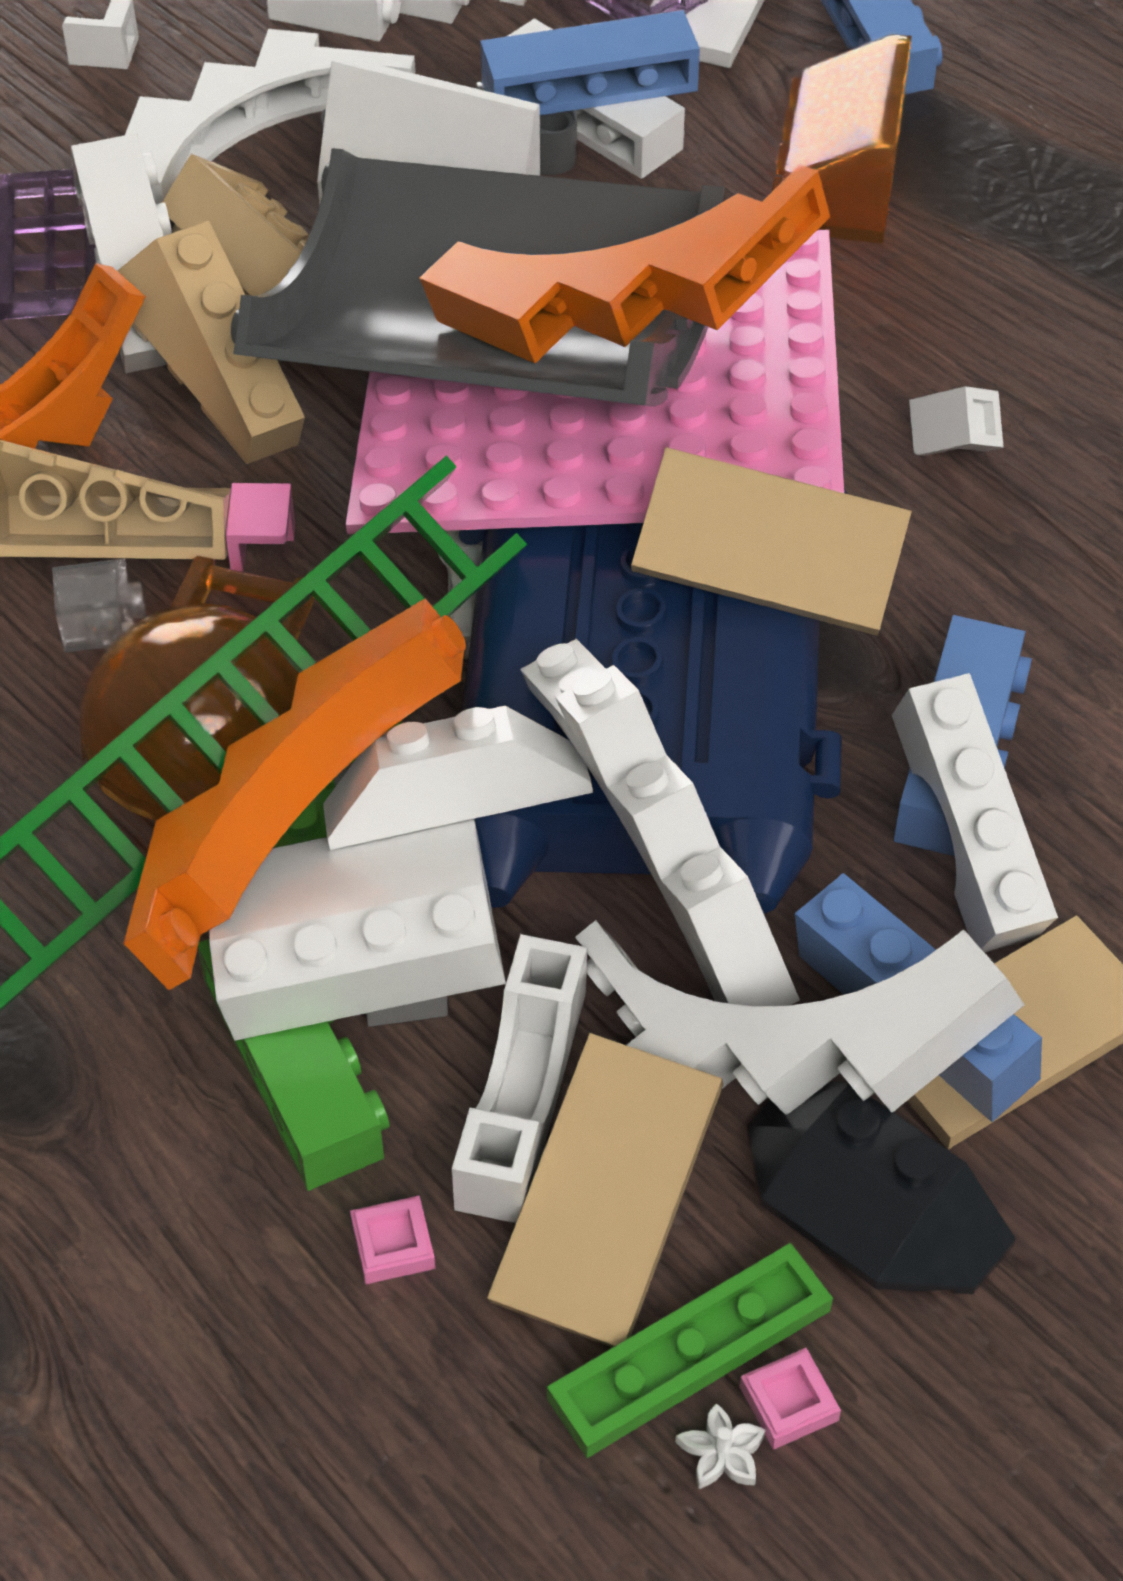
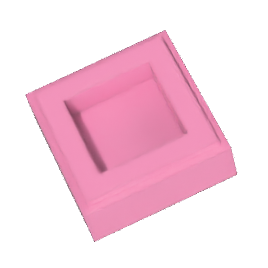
M420 1195L350 1210L365 1284L436 1269L435 1257Z
M807 1348L740 1377L739 1387L760 1427L765 1429V1436L773 1450L839 1421L841 1409Z

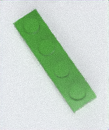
M789 1243L547 1386V1401L585 1457L589 1458L831 1311L833 1297L795 1247Z

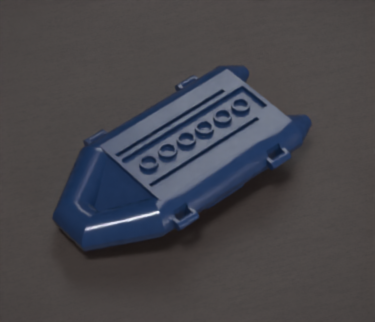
M643 523L459 530L458 538L464 544L476 545L483 541L480 564L516 533L527 544L515 559L476 592L462 711L476 707L492 709L507 706L569 740L552 714L529 690L520 669L536 661L537 657L547 648L557 644H567L577 639L606 669L614 665L639 690L666 755L693 782L720 847L748 876L763 914L773 911L810 858L813 849L814 795L828 799L837 797L841 791L842 737L835 731L816 730L820 621L632 571L631 564ZM815 753V775H810L803 768L812 761ZM589 769L593 793L475 818L491 908L506 906L533 872L651 874L620 818Z

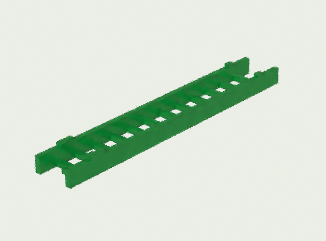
M447 455L0 837V865L18 849H21L81 915L44 947L0 899V928L29 959L23 967L0 986V1012L138 890L146 858L86 793L89 788L121 762L167 813L185 804L136 750L139 745L169 720L221 775L226 751L185 706L219 678L262 726L280 716L239 672L234 664L267 637L299 673L314 665L316 661L281 624L312 597L320 603L353 641L371 631L329 585L331 580L358 557L368 565L407 609L425 599L375 544L403 518H406L462 579L458 585L432 606L441 617L444 615L451 616L524 549L527 544L516 533L477 567L425 510L421 503L440 488L457 468ZM70 805L131 870L97 902L87 894L35 837L39 831Z

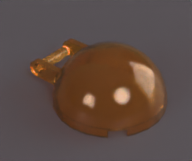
M197 555L171 607L158 611L129 627L109 644L95 664L80 704L81 753L83 760L87 759V762L91 760L258 617L232 607L206 604L205 601L210 590L274 603L303 577H296L294 582L219 567L216 566L213 558ZM314 597L310 598L281 623L296 641L310 613ZM265 637L239 659L234 666L279 715H282L291 709L299 672ZM219 678L185 706L226 752L229 745L262 726ZM171 720L167 721L136 748L140 755L184 803L219 784L221 775ZM121 762L98 781L99 788L108 797L130 812L153 820H158L168 814Z

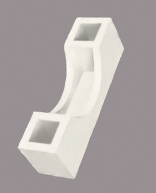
M970 673L909 688L893 712L892 718L912 774L921 776L930 785L945 815L956 861L954 895L969 936L983 952L1037 938L1058 916Z
M520 934L504 989L500 1028L489 1077L478 1106L476 1108H469L452 1166L455 1211L512 1223L517 1222L543 1154L585 999L587 947Z

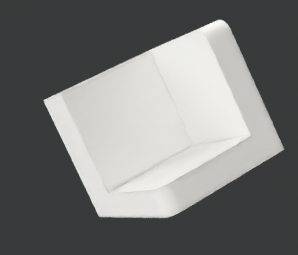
M111 0L104 20L66 17L62 25L70 65L128 69L139 39L133 0Z
M964 386L909 400L913 449L916 455L927 456L954 449L986 452L1004 448L998 391Z

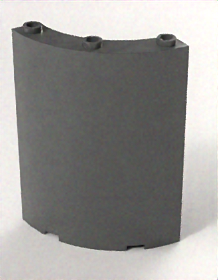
M332 148L330 162L325 166L322 173L321 187L323 195L308 240L296 263L289 269L283 280L270 291L255 296L241 294L240 307L234 313L231 322V338L235 344L233 354L655 407L668 400V388L678 389L683 383L698 355L708 329L707 326L664 309L633 340H630L626 347L573 326L534 364L438 322L419 278L458 241L481 249L511 254L550 255L591 251L624 244L664 231L714 208L734 196V194L725 187L702 185L701 192L358 158L343 149Z

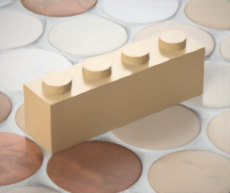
M192 153L162 201L166 205L169 218L175 223L172 228L173 232L210 221L245 295H261L278 285L287 275L289 269L296 263L309 237L308 233L300 225L284 217L288 211L280 202L274 199L269 200L265 197L269 190L262 182Z
M210 221L155 239L117 270L146 296L132 327L145 342L149 341L168 364L167 369L180 385L184 383L201 403L200 409L246 464L299 445L305 416L278 361L233 354L235 344L231 338V322L234 313L240 307L241 294L245 295Z
M0 440V557L226 559L228 556L226 527L231 488H185Z

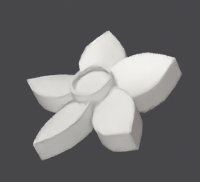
M716 1403L708 1414L707 1432L700 1430L683 1432L676 1435L675 1443L690 1454L702 1456L696 1471L699 1489L715 1482L723 1471L736 1483L755 1486L756 1469L751 1454L760 1446L765 1435V1429L750 1423L738 1424L732 1429L729 1416Z

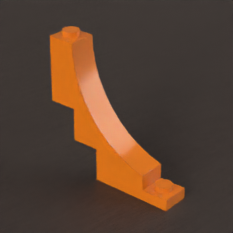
M799 165L762 202L737 193L714 208L684 223L644 238L591 251L550 255L502 253L481 249L458 241L419 279L438 322L535 364L573 326L626 347L630 340H633L664 309L718 330L830 218V213L818 170Z
M426 598L298 673L291 709L227 747L219 784L156 820L123 944L168 990L191 978L200 935L230 919L243 892L278 840L315 797L348 764L378 738L425 703L461 681L463 656L466 649L463 634L449 616L444 615L441 617Z

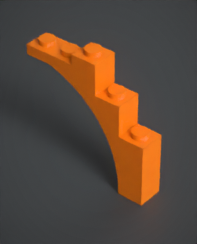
M95 263L69 317L32 359L0 385V440L34 449L38 441L90 446L113 400L101 386L146 297L112 266Z

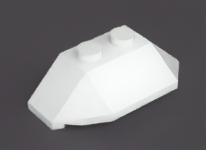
M507 706L492 709L482 707L470 708L451 718L423 724L420 722L399 724L390 731H387L364 750L323 803L327 840L330 850L585 795L593 793L587 765L570 740Z

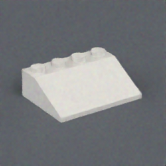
M335 55L331 61L317 178L319 205L323 195L321 187L322 173L325 166L330 162L332 148L343 149L358 158L540 176V104Z
M475 819L330 850L327 837L273 848L243 892L230 919L212 928L209 934L216 1001L235 1041L506 984Z

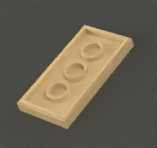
M665 447L631 568L632 571L878 636L912 511Z
M1077 915L994 963L1005 975L1025 1004L1014 1015L1042 1037L1041 1079L994 1121L1123 1043V964ZM939 1075L907 1100L947 1149L952 1148L993 1123Z
M589 1033L487 1299L489 1302L611 1348L630 1338L724 1085L723 1079Z

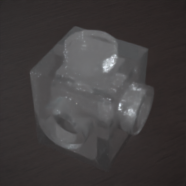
M125 558L52 567L55 614L64 653L97 648L106 649L137 643L135 619L146 617L142 582H130Z

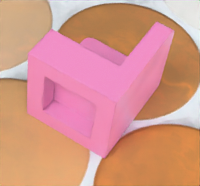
M232 483L226 527V542L231 573H244L247 544H284L286 541H294L296 523L290 483Z

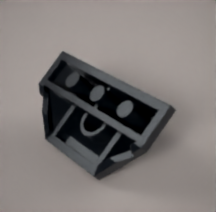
M829 1081L787 1115L770 1100L747 1125V1137L751 1147L760 1205L875 1289L922 1292L953 1290L957 1294H974L1015 1244V1236L966 1162L894 1112L892 1113L887 1107L871 1096L863 1101L848 1082Z

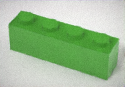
M209 939L199 942L198 953L204 982L307 1191L384 1159L381 1131L390 1127L387 1113L374 1089L364 1093L356 1077L362 1073L356 1052L347 1036L336 1039L329 1025L334 1020L235 1041L216 1001Z

